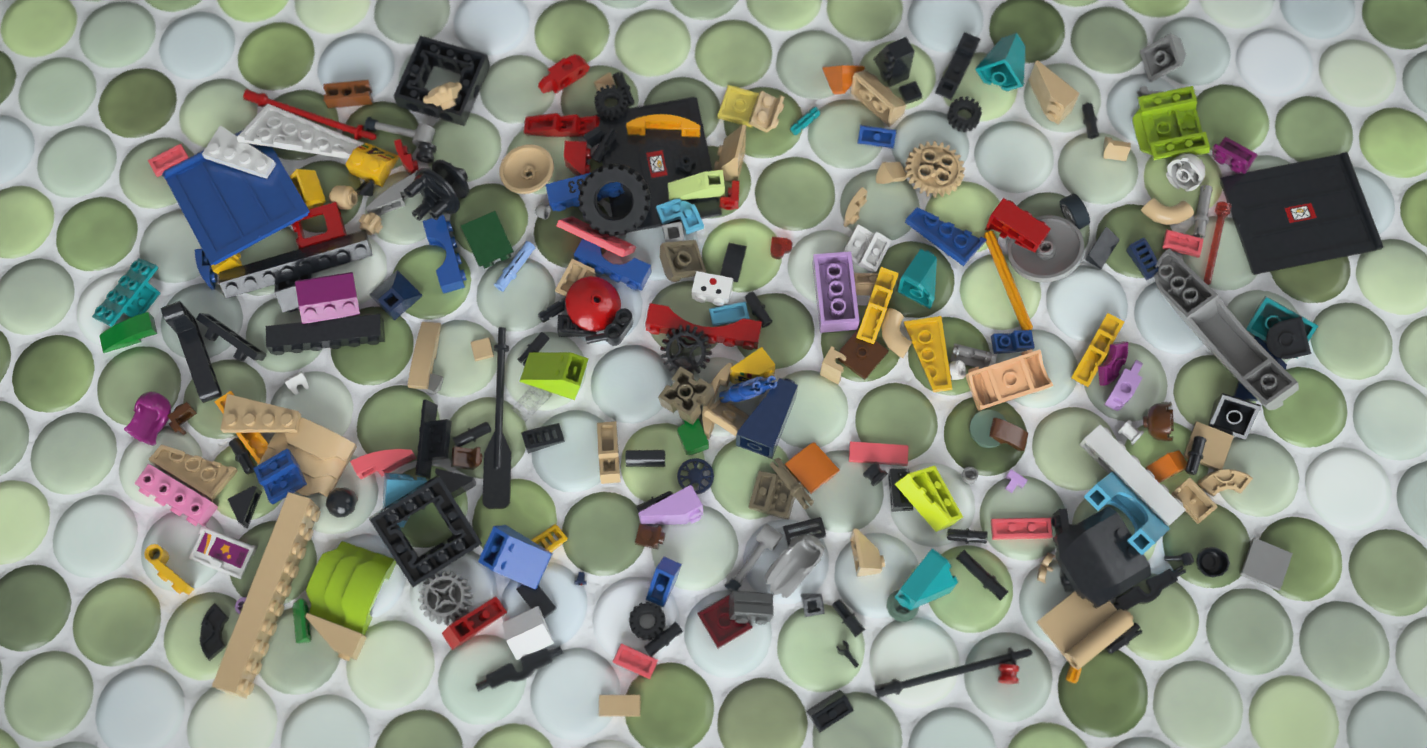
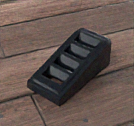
M558 315L557 331L559 337L597 335V332L579 330L577 325H575V329H572L573 322L569 316ZM564 323H567V329H564Z
M559 423L521 432L528 454L565 442ZM553 430L556 431V434H557V437H558V438H556V439H554V437H553V434H552V431H553ZM548 432L550 440L546 441L544 433ZM537 435H541L543 442H538ZM533 437L535 444H531L529 438Z

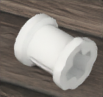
M1128 420L1118 433L1126 436L1133 445L1144 432L1139 431L1131 424L1132 421Z

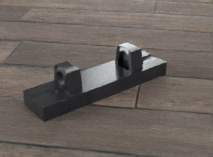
M198 314L196 320L208 328L204 337L210 341H216L220 336L237 348L233 356L235 359L245 361L248 356L253 360L263 361L265 359L266 353L210 314Z

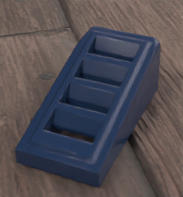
M1145 237L1128 246L1126 252L1146 281L1153 278L1159 267L1156 268L1158 260ZM1148 260L1150 261V263H1148V264H1146V265L1143 264L1144 262H1146V261H1148ZM1152 266L1155 268L1150 272L1147 271Z

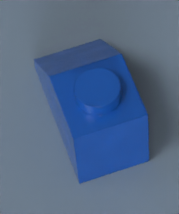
M663 557L656 567L646 600L664 607L675 585L682 564Z

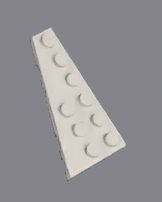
M267 104L237 136L238 142L346 159L350 157L355 148L363 145V143L270 104Z

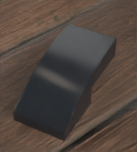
M728 243L720 276L733 278L734 282L739 281L747 246Z

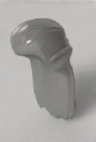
M805 534L792 538L790 546L773 562L765 574L764 579H766V584H770L771 593L774 595L781 594L782 598H788L811 570L822 560L824 546L817 537Z

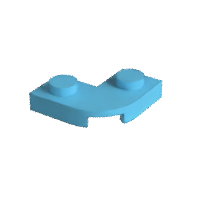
M674 199L656 206L663 225L680 219L686 234L704 229V224L694 204Z

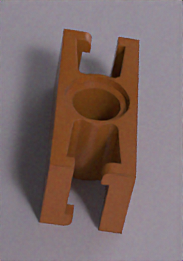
M369 80L323 84L326 93L324 94V101L328 109L373 104V99L370 95L372 87Z

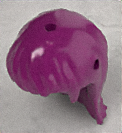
M151 391L142 394L137 399L134 406V416L124 428V431L140 442L155 446L157 444V435L169 420L168 415L171 413V404L165 396Z

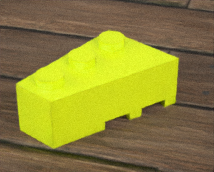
M936 466L909 473L895 484L936 532L949 528L963 518Z

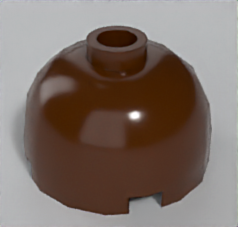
M1172 402L1156 403L1150 407L1147 416H1143L1144 428H1148L1149 434L1157 440L1173 441V436H1170L1171 431H1174L1173 409H1169L1172 406Z

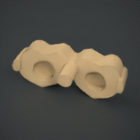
M1048 552L1044 557L1038 570V581L1046 583L1047 570L1053 571V568L1048 565L1053 557H1056L1055 555Z

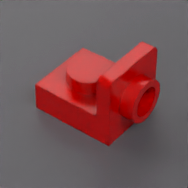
M732 181V187H728V197H720L721 208L725 210L738 209L740 181Z

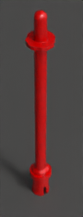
M246 89L243 94L244 100L256 103L259 107L270 104L289 113L352 133L356 140H360L361 137L370 140H376L377 138L376 134L365 131L364 126L361 124L356 128L269 99L265 93H257Z

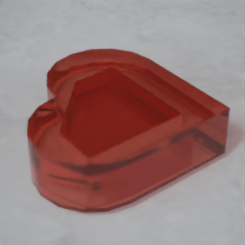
M772 237L770 250L772 258L781 259L784 254L791 252L793 247L792 241L788 238Z

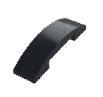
M964 32L935 94L952 100L980 43V38Z

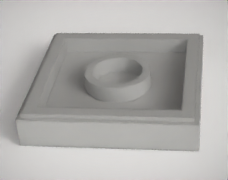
M1253 538L1240 575L1279 591L1293 553Z

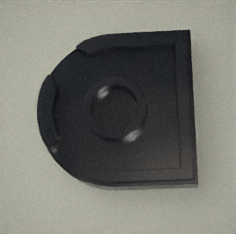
M1301 316L1277 322L1268 330L1266 345L1274 356L1281 359H1292L1311 354Z

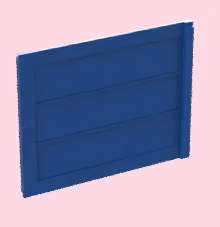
M243 130L234 135L238 136ZM250 144L276 163L267 179L205 159L202 155L204 150L162 173L210 265H216L308 216V213H310L272 147Z

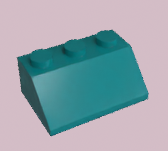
M1264 296L1248 323L1246 330L1266 341L1267 332L1274 324L1301 315ZM1301 316L1309 342L1318 325Z

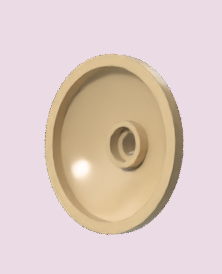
M519 146L511 150L502 160L499 169L500 178L504 186L512 192L519 194L533 193L549 182L553 175L554 162L549 152L540 146Z

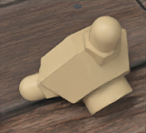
M459 82L442 84L429 91L428 95L423 97V101L426 104L433 103L437 107L441 106L443 110L449 109L456 105L455 99L458 98V92L462 85Z

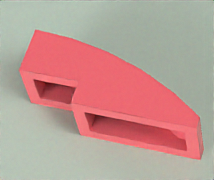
M390 449L372 452L350 462L357 476L363 479L376 471L382 477L384 473H390L417 458L412 450Z

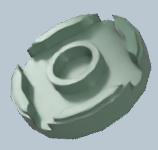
M990 409L981 410L970 421V436L981 447L993 448L1001 444L989 436L993 418L1007 421L997 411Z

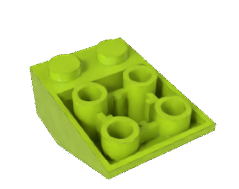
M571 352L529 353L519 382L575 400L589 358Z

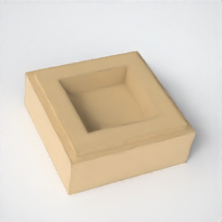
M489 337L471 342L475 361L494 357Z

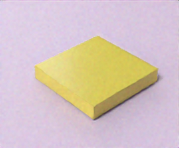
M728 85L717 118L752 128V125L748 124L758 93Z

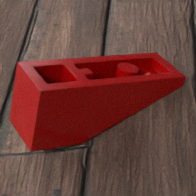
M495 596L449 625L441 634L451 649L454 650L504 616L507 611Z

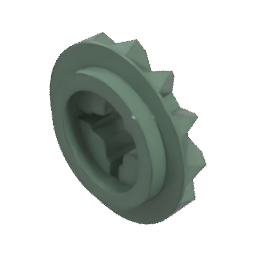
M899 590L894 591L887 600L886 608L889 616L893 617L896 621L906 622L912 620L918 613L919 607L912 610L906 607L907 612L903 609L896 611L899 603L894 597Z

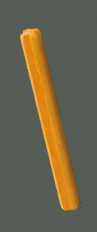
M993 231L986 232L984 238L987 239V246L1021 329L1032 330L1033 325Z

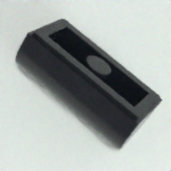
M627 450L626 467H665V451Z

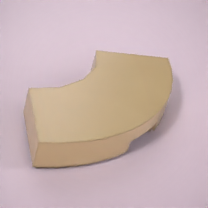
M1221 469L1205 475L1197 482V485L1214 497L1217 493L1226 489L1242 493L1253 478L1241 471Z

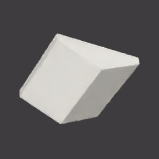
M539 606L502 623L506 641L516 660H520L524 656L554 644Z

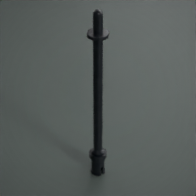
M1010 647L1007 650L1008 654L904 681H899L895 678L891 682L874 685L875 693H877V698L891 694L900 695V692L906 688L1010 662L1012 665H1016V660L1031 656L1032 650L1027 648L1014 652Z

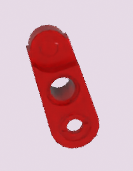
M570 55L548 69L549 74L539 82L538 88L542 93H549L553 90L556 94L585 76L590 66L580 55Z

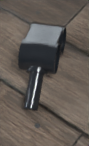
M626 308L619 309L615 314V319L605 328L604 333L585 337L586 343L606 341L612 346L619 345L633 326L631 311ZM623 317L629 318V320L626 322L620 321V319ZM612 332L618 333L616 337L609 336Z

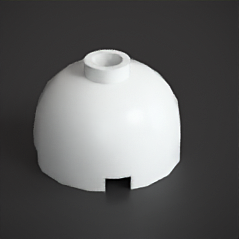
M1181 154L1168 164L1166 176L1170 184L1175 188L1180 189L1181 187L1186 189L1185 191H1192L1202 183L1206 174L1205 165L1196 155Z

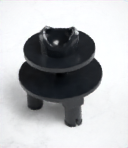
M436 160L432 164V170L427 168L419 169L415 174L414 181L404 189L405 194L410 198H413L419 191L423 196L422 204L412 211L413 217L418 216L416 219L420 221L429 212V215L434 220H438L443 213L455 214L460 209L458 198L463 199L469 194L466 171L444 160Z

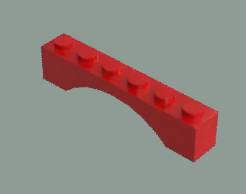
M649 303L645 326L646 331L655 335L660 333H671L673 335L672 329L675 328L679 332L680 325L683 326L684 331H686L687 325H690V331H693V328L696 326L698 327L697 334L703 330L704 334L701 337H709L706 343L715 344L717 342L723 343L728 347L741 346L746 350L758 349L762 321L743 318L726 326L706 327L692 324L682 319L669 306ZM681 336L686 337V339L696 341L694 338L690 336Z

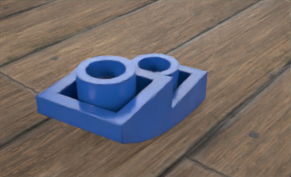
M195 249V260L199 273L211 290H215L218 275L213 272L202 249Z
M1019 330L1012 333L991 335L994 354L1022 352L1035 348L1032 330Z

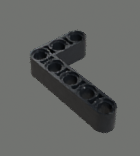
M181 301L162 307L161 312L165 321L178 335L202 403H206L221 397L222 392L194 316Z

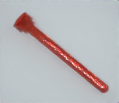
M1227 202L1216 203L1215 212L1218 217L1204 282L1207 285H1210L1212 281L1225 217L1231 211V204Z

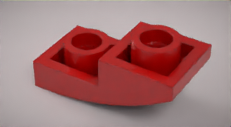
M401 139L394 140L396 151L405 170L409 175L416 173L419 170L417 160H413L412 155L408 153L407 145L403 146Z

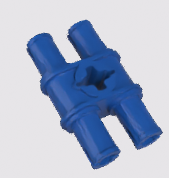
M774 376L766 378L756 377L732 385L728 390L719 393V398L724 397L720 401L722 403L729 401L740 402L764 394L767 389L777 386V381L772 382L776 378Z

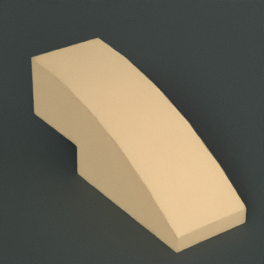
M616 421L597 423L601 484L619 483L621 479Z

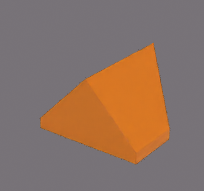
M840 65L822 67L832 93L837 95L845 94L852 85L853 75L856 72L864 71L865 67Z

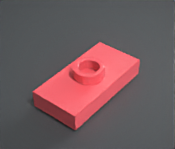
M180 143L153 157L148 162L155 175L159 177L163 175L162 173L165 170L188 159L189 156Z
M1166 230L1162 249L1168 250L1170 248L1174 252L1199 258L1204 239Z
M621 643L613 663L650 679L658 660Z

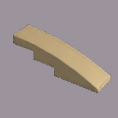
M421 323L411 362L408 388L428 390L430 374H432L434 359L437 356L441 323Z

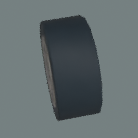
M1073 193L1060 200V208L1065 219L1072 222L1079 230L1090 224L1089 213L1080 197Z

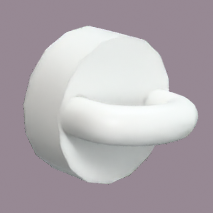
M961 360L949 363L951 380L963 379L966 375L965 364Z

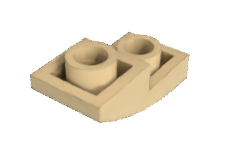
M863 187L855 194L847 208L844 227L855 224L860 217V208L867 202L868 193Z

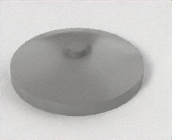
M1046 215L1035 217L1037 220L1045 222L1051 228L1048 236L1036 252L1015 244V240L1012 238L1009 239L1007 249L1011 266L1019 275L1035 282H1053L1065 278L1079 266L1084 255V240L1080 230L1069 220L1058 216Z

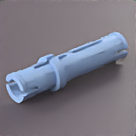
M526 241L508 267L502 270V275L494 283L498 290L504 292L511 280L517 277L516 273L536 248L532 243Z

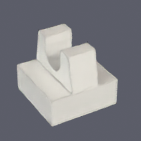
M302 370L285 379L288 389L295 395L299 394L296 388L298 385H303L305 389L309 388Z

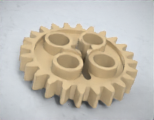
M927 141L925 147L919 144L918 148L914 147L913 152L909 153L905 163L907 164L905 171H908L906 177L910 178L909 184L915 183L913 189L919 187V193L921 194L923 191H926L927 197L930 193H933L934 198H936L937 193L941 197L944 196L945 192L950 195L952 190L956 191L957 187L961 185L964 178L965 168L962 167L964 161H959L961 155L955 156L956 149L950 151V145L945 148L943 147V142L939 146L936 141L933 142V145H930Z

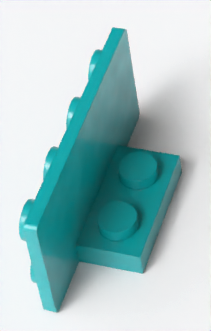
M138 258L131 264L128 272L119 279L116 287L107 294L104 302L95 309L92 317L112 327L123 313L129 318L146 313L161 294L148 283L159 267Z

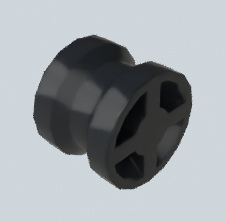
M420 142L416 159L423 163H433V154L436 153L437 147L432 143Z
M875 462L863 473V476L868 478L874 487L888 473L885 470H881L878 462Z

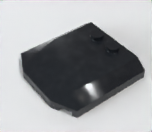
M1109 506L1053 537V542L1056 541L1057 552L1055 556L1058 564L1077 595L1093 603L1095 608L1104 605L1151 576L1149 562L1144 554L1141 555L1127 541L1132 537L1131 533L1118 512Z

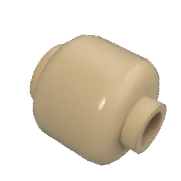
M338 185L329 193V201L331 203L336 202L339 209L349 210L357 204L358 194L351 186Z

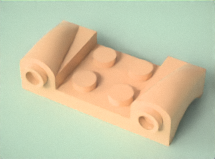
M1030 349L1022 352V356L979 369V367L969 369L965 377L977 410L981 411L1052 387L1053 383L1049 379L1043 365L1041 350L1033 352Z

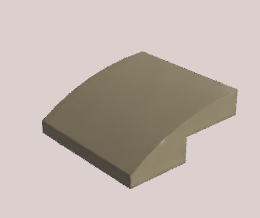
M759 471L749 503V509L789 519L795 497L791 496L790 490L777 474Z

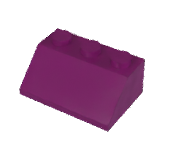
M353 272L295 281L302 324L360 315Z

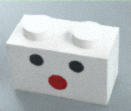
M696 271L691 291L692 299L700 303L711 302L716 306L729 305L733 278Z

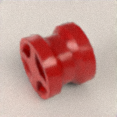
M999 664L1000 676L998 677V682L1018 684L1017 672L1019 671V666Z

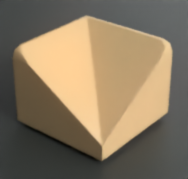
M611 72L594 82L596 90L600 92L601 87L606 89V85H609V88L615 85Z

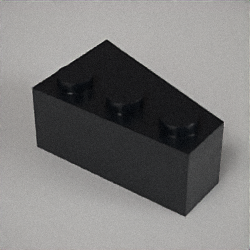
M907 37L886 45L874 58L883 81L887 82L889 87L909 79L915 51Z

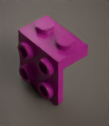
M1224 137L1220 145L1214 144L1212 147L1214 160L1219 164L1223 165L1225 163L1229 165L1230 169L1238 174L1240 172L1246 174L1258 156L1255 152L1227 137Z

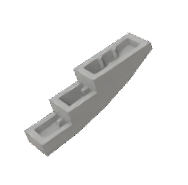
M416 173L395 183L380 194L366 207L368 214L372 212L379 216L406 206L403 199L409 197L405 194L404 189L414 181Z

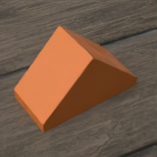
M1180 450L1164 455L1147 466L1146 469L1151 471L1155 479L1160 483L1184 471L1187 461Z

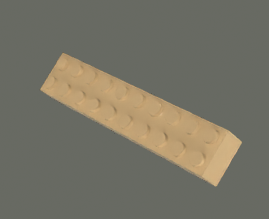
M289 492L286 496L213 681L212 687L247 699L254 689L253 682L255 676L261 671L262 658L269 650L270 637L276 632V622L284 611L283 604L286 597H289L291 593L292 580L298 575V565L306 554L305 547L307 542L313 536L314 523L320 518V508L310 498Z

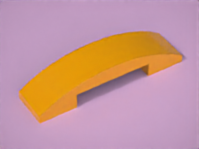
M656 114L643 116L627 122L626 125L627 134L646 135V129L682 130L683 137H700V125L689 119L674 115Z

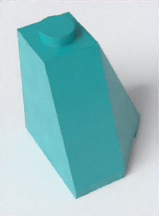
M1017 33L1001 38L976 66L975 70L985 84L991 85L993 83L1001 86V89L1005 91H1011L1024 86L1025 45Z
M920 249L902 275L897 292L931 309L935 300L937 257L930 251Z
M932 548L894 598L898 600L900 605L912 610L951 593L958 580L956 576H952L949 570L951 568L949 561Z

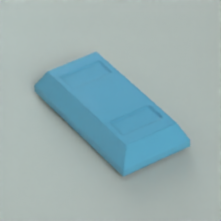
M746 301L709 309L712 326L737 322L743 318L750 319Z

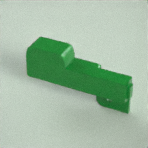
M699 418L693 425L682 419L683 424L678 427L677 433L686 455H694L709 449V442Z

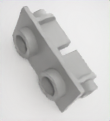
M954 343L950 361L961 360L967 366L982 369L989 366L992 355L991 352Z

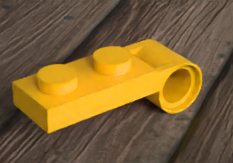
M152 544L146 548L145 558L159 571L157 575L165 582L170 580L173 583L171 587L179 594L184 592L190 595L194 588L165 565L169 560V553L157 544ZM160 551V556L154 559L155 553Z

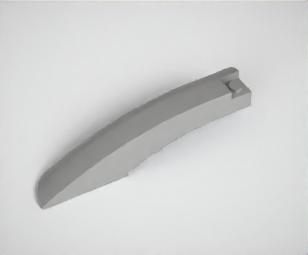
M1170 248L1166 250L1157 262L1156 268L1159 267L1154 275L1157 288L1213 355L1266 409L1274 410L1281 407L1285 399L1299 390L1298 382L1252 337L1221 301L1218 294Z

